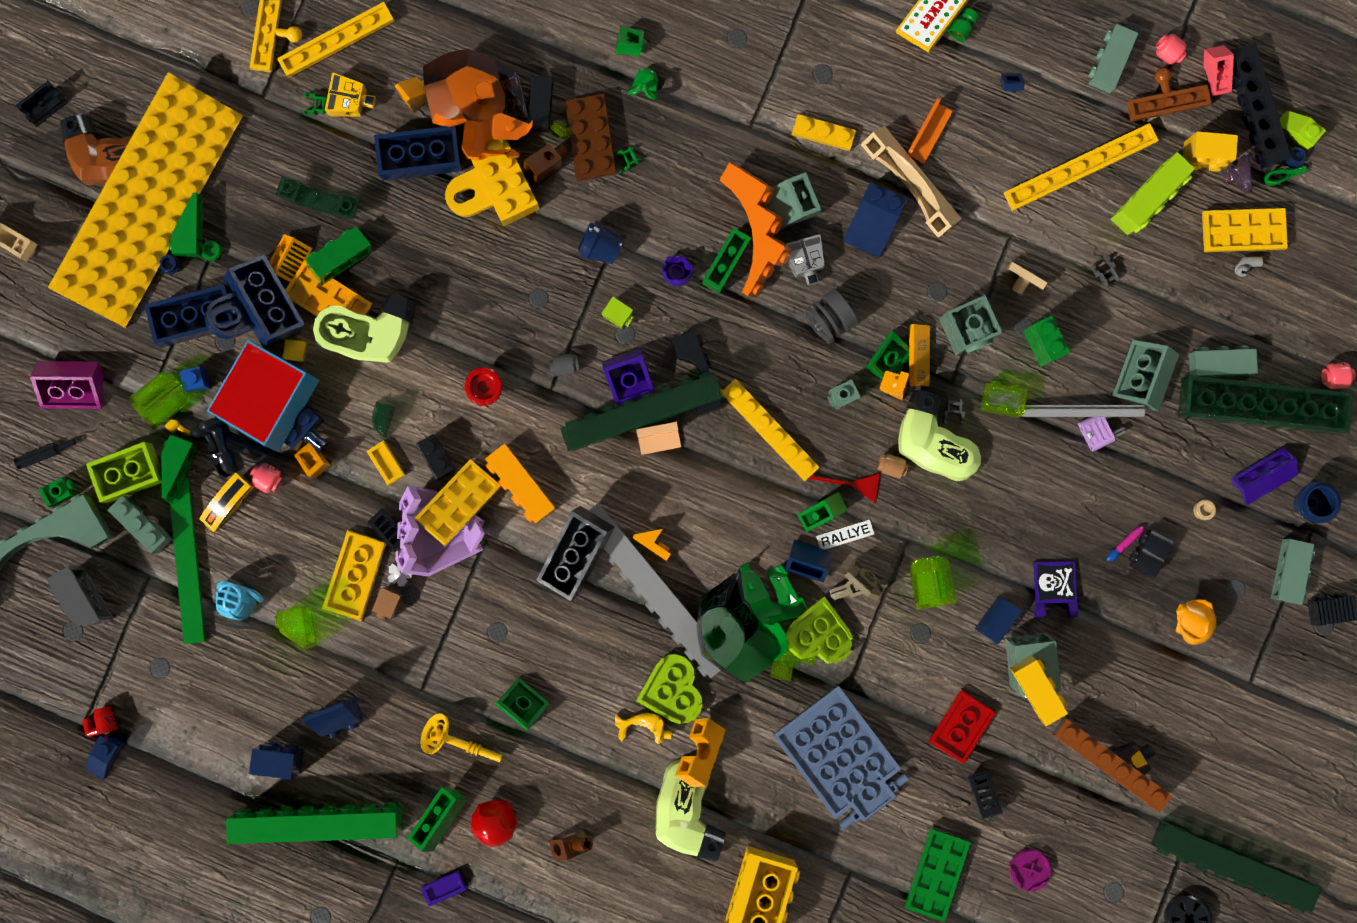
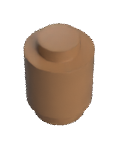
M881 454L877 470H880L882 474L900 479L901 476L906 475L909 465L906 464V459L890 454Z

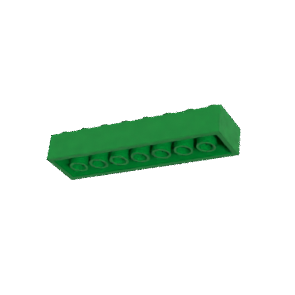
M385 803L383 807H376V804H364L363 807L355 808V804L343 805V808H335L334 805H324L321 809H314V806H302L299 810H293V807L288 806L281 807L280 810L272 811V807L260 808V811H252V808H241L238 812H233V815L226 818L227 844L397 838L403 832V806H397V803Z

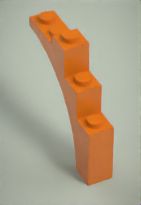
M729 162L719 181L731 189L740 200L750 222L753 236V259L749 277L742 293L756 298L763 291L766 279L773 274L774 266L783 267L789 261L790 253L793 249L774 237L780 231L781 223L784 219L765 207L772 200L775 188L740 166Z

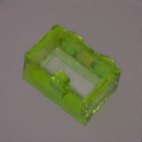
M990 381L983 387L979 411L1020 418L1025 412L1027 390L1022 389L1019 385H1010L1008 387L1003 386L1000 382Z

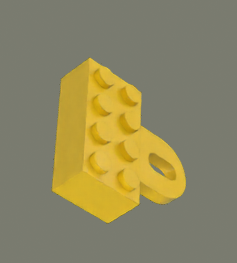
M489 140L485 146L487 150L511 149L507 140ZM506 155L490 156L479 161L471 159L475 168L450 181L445 191L447 205L455 214L462 217H470L494 206L503 226L540 209L516 158H508ZM468 189L475 191V196L472 199L461 204L455 202V197Z

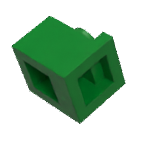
M620 26L615 55L619 56L621 53L640 57L641 51L645 52L646 39H643L644 31Z
M64 477L38 489L47 507L56 508L76 496L74 483ZM59 488V494H57L55 489Z

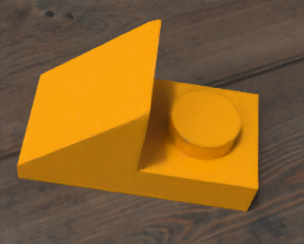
M885 371L880 390L903 400L909 382V373L901 371L899 375Z
M663 529L634 534L633 539L664 560H668L671 555L668 552L670 548L661 542L658 545L654 543Z

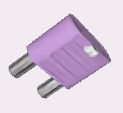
M1089 417L1078 422V426L1092 452L1114 442L1116 437L1126 433L1125 428L1121 427L1112 432L1106 421L1111 417Z

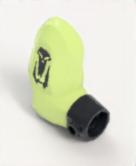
M681 759L672 761L665 770L663 783L657 799L656 837L667 847L681 853L694 855L697 858L718 861L726 832L707 823L704 825L699 820L701 800L709 782H707L706 787H691L675 776Z

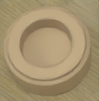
M1200 500L1194 505L1193 511L1198 519L1210 520L1216 514V506L1210 500Z

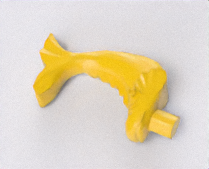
M643 713L627 720L615 715V725L620 729L619 739L621 742L625 740L627 729L631 724L650 729L655 734V742L657 744L662 743L663 739H672V731L664 730L665 720L658 714Z

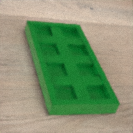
M930 828L904 908L945 922L971 842Z

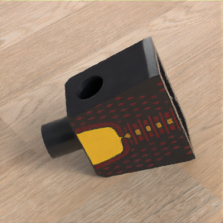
M1129 742L1110 750L1143 775H1146L1151 770L1146 760L1154 756L1155 752L1149 744L1139 749L1135 743ZM1118 783L1121 789L1127 791L1126 788H1124L1122 785Z

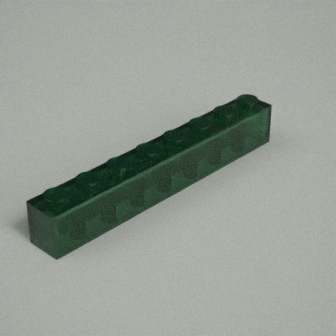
M707 372L699 375L700 379L693 382L692 379H687L680 382L681 386L673 388L671 385L660 389L661 393L654 395L651 392L642 395V400L634 402V399L623 402L622 407L615 409V406L603 409L604 413L596 415V413L585 415V420L579 422L576 419L565 423V427L560 428L568 452H573L725 399L718 376Z
M1161 821L1151 842V845L1157 848L1156 852L1168 856L1171 853L1176 856L1175 860L1184 864H1188L1189 861L1195 863V868L1206 873L1208 869L1214 871V876L1225 881L1227 877L1234 880L1233 884L1242 888L1250 886L1253 888L1254 893L1265 897L1266 893L1272 895V900L1283 905L1285 901L1291 903V908L1304 913V910L1313 913L1321 889L1313 884Z

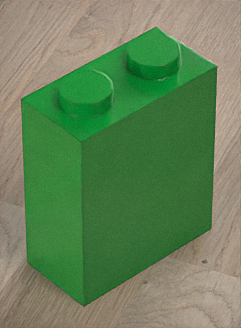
M1052 315L1023 331L1040 367L1071 353Z

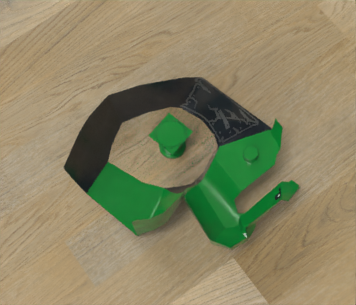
M745 563L737 572L708 591L701 598L697 618V637L701 656L722 672L743 684L749 682L788 651L786 634L779 624L798 618L799 615H803L807 608L803 598L797 597L787 578L788 573L781 565L768 570L778 598L777 604L771 603L759 575L749 568V563Z

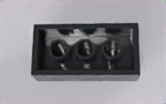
M581 506L572 510L536 581L567 600H574L580 595L615 526Z

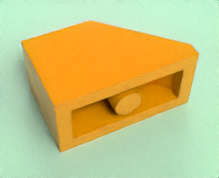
M414 77L394 85L401 98L413 112L428 102L424 80L421 82L418 77Z

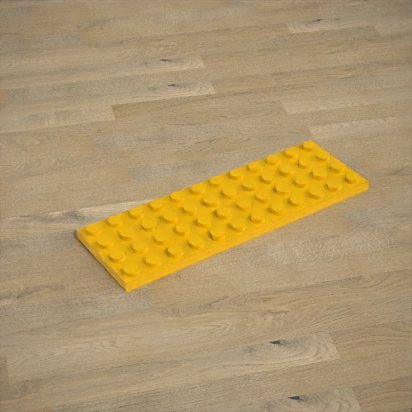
M168 72L48 288L126 328L156 274L161 258L166 256L169 250L172 232L192 193L200 194L243 115Z

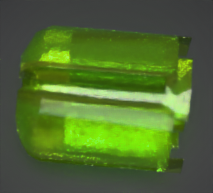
M162 372L127 398V400L132 403V407L142 418L148 421L150 425L153 423L151 428L156 430L188 404L189 394L184 391L183 386L172 374Z
M942 556L917 559L910 565L909 572L916 610L957 604L951 564L947 558Z

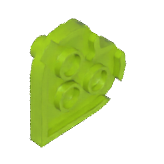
M825 596L804 611L803 615L801 614L798 618L794 619L784 632L788 641V649L799 659L812 658L817 655L825 663L831 664L846 659L852 652L851 640L853 636Z
M668 654L661 658L649 676L636 702L678 724L689 723L695 720L700 714L703 705L701 694L692 685L695 676L694 667L691 662L678 654Z

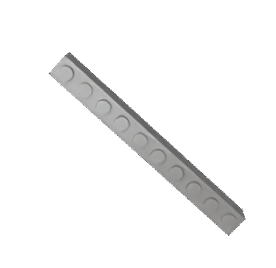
M597 503L589 511L615 526L604 547V550L608 553L605 557L612 565H618L621 569L618 573L625 581L630 580L634 585L632 590L638 597L643 596L646 599L645 606L650 612L656 611L660 616L658 621L664 629L670 628L673 632L671 635L673 640L678 645L681 643L686 648L684 653L691 661L694 659L699 664L697 669L704 677L708 675L712 678L720 669L701 656L696 620L602 506Z

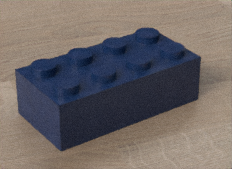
M456 126L374 135L378 175L383 181L463 171L459 132Z
M222 284L145 304L154 345L166 347L212 335L213 333L210 332L205 323V312L212 301L231 293L228 286ZM227 312L217 316L215 319L217 323L224 325L236 320V317L233 313Z

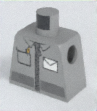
M820 234L787 243L786 245L793 249L790 253L791 257L788 264L794 276L797 278L805 275L808 286L819 283L816 272L824 268Z

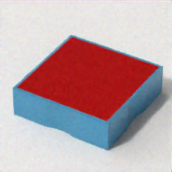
M247 340L207 412L265 447L279 452L293 428L296 417L306 405L319 379Z

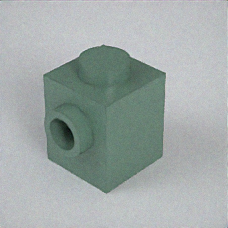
M852 379L830 389L827 396L831 407L835 406L836 410L861 398Z

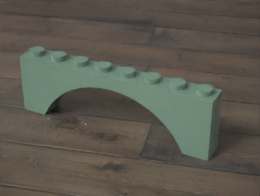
M78 494L70 499L71 502L67 505H60L52 510L53 513L49 516L44 515L37 518L34 525L19 529L17 531L18 534L14 537L2 539L0 541V571L19 550L41 539L65 537L81 542L89 548H98L115 538L92 497L90 495Z

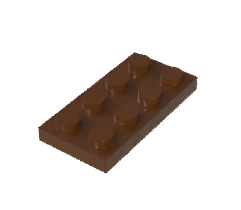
M605 94L565 101L576 180L583 181L616 175L617 170Z

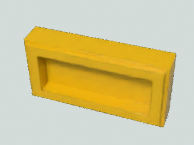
M384 440L366 451L388 486L406 476Z

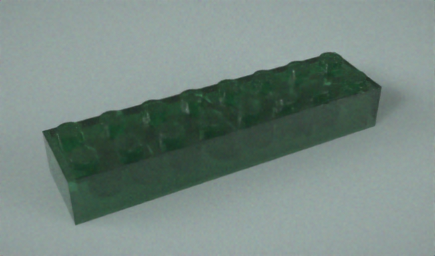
M1188 375L1181 378L1178 418L1330 435L1350 434L1353 393Z

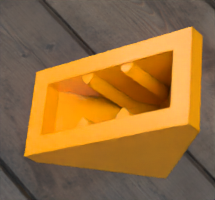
M309 443L294 455L306 475L316 479L331 466L323 455Z

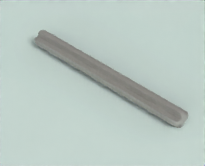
M1145 405L1021 406L1022 417H1144L1146 413Z

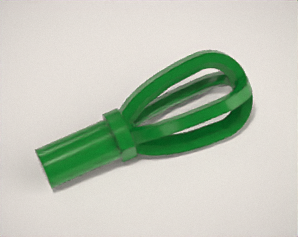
M1303 165L1288 169H1274L1264 175L1266 185L1274 186L1289 178L1306 173L1307 168ZM1286 174L1282 179L1276 181L1269 180L1270 175Z

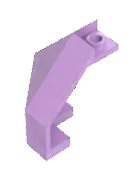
M407 486L399 503V510H403L402 522H398L397 539H401L400 551H396L395 557L401 573L431 576L482 551L483 548L480 541L483 540L485 534L482 529L485 521L475 515L445 547L414 519L439 492L432 489Z

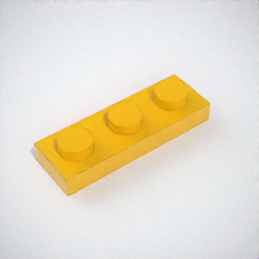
M797 114L792 135L850 151L856 130Z

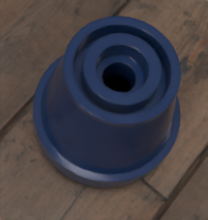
M597 220L594 223L590 222L578 248L580 258L584 260L592 259L613 265L622 246L623 239L602 226V222Z
M1313 482L1303 487L1295 496L1294 508L1299 515L1310 522L1326 523L1333 520L1339 513L1341 498L1338 491L1332 485L1325 482ZM1310 499L1313 501L1312 507L1308 505Z

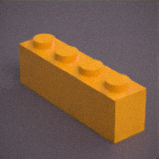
M503 444L485 458L488 462L486 464L488 470L500 477L499 484L505 491L507 489L510 490L513 494L510 498L517 507L521 505L524 508L525 512L523 514L530 523L534 521L535 524H538L556 510L555 506L506 444Z

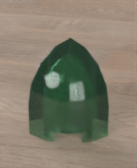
M376 401L372 413L373 428L378 435L386 438L395 407Z

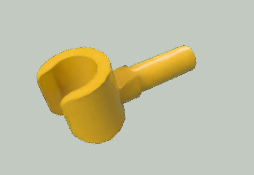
M169 420L165 424V427L170 432L174 433L178 429L191 437V431L184 428L177 420Z

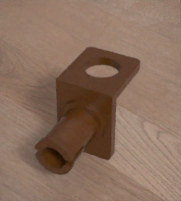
M584 831L565 838L549 840L554 860H568L590 851L593 847L592 840L586 838ZM556 844L561 849V855L556 850Z

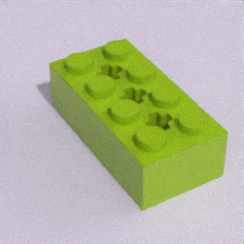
M1176 152L1153 173L1110 220L1127 235L1132 232L1138 233L1151 221L1150 219L1164 208V204L1179 192L1178 189L1193 177L1191 173L1195 168Z

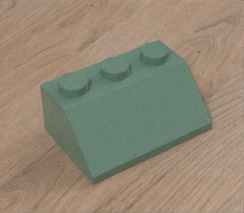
M1132 340L1112 397L1132 405H1145V409L1159 411L1179 354L1169 346Z

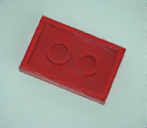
M960 689L928 742L964 764L995 716L996 711Z

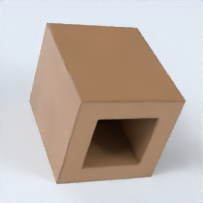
M381 588L372 611L376 612V617L386 621L388 618L393 619L404 595L388 588Z

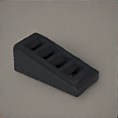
M381 508L367 522L393 551H397L400 548L401 539H397L394 543L391 540L397 535L398 523L384 508ZM383 515L385 519L377 526L375 522ZM389 521L391 524L382 531L381 528ZM394 527L396 530L388 537L386 534Z
M988 771L968 776V783L982 819L1003 814ZM988 788V791L978 793L979 790ZM992 797V799L981 801L983 798ZM992 804L995 805V807L984 810V807Z

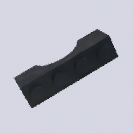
M695 331L672 338L671 342L678 360L692 363L701 374V386L692 396L698 416L701 417L721 410V404L725 402L721 392L717 393L715 385L718 383L714 372L711 374L709 372L708 366L711 364L707 353L703 354L701 350L704 344L700 334L696 335Z

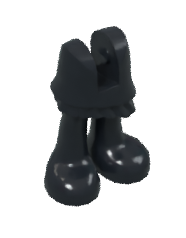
M217 417L200 423L198 428L190 432L191 437L194 439H205L211 450L206 455L211 458L209 460L221 478L225 479L238 470L234 456L235 452L227 448L221 422Z

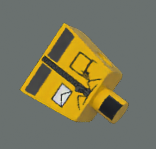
M332 73L325 111L329 116L360 117L362 116L363 107H375L376 97L366 95L367 89L364 84Z

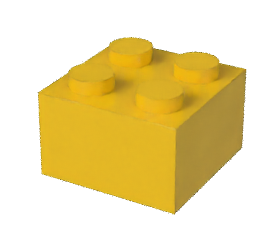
M1196 132L1184 142L1183 157L1195 168L1194 170L1209 168V171H1221L1236 160L1238 135Z

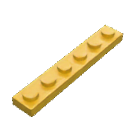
M382 2L277 59L286 76L290 78L395 21L386 4Z
M736 378L721 392L727 401L803 481H806L819 468L810 456Z

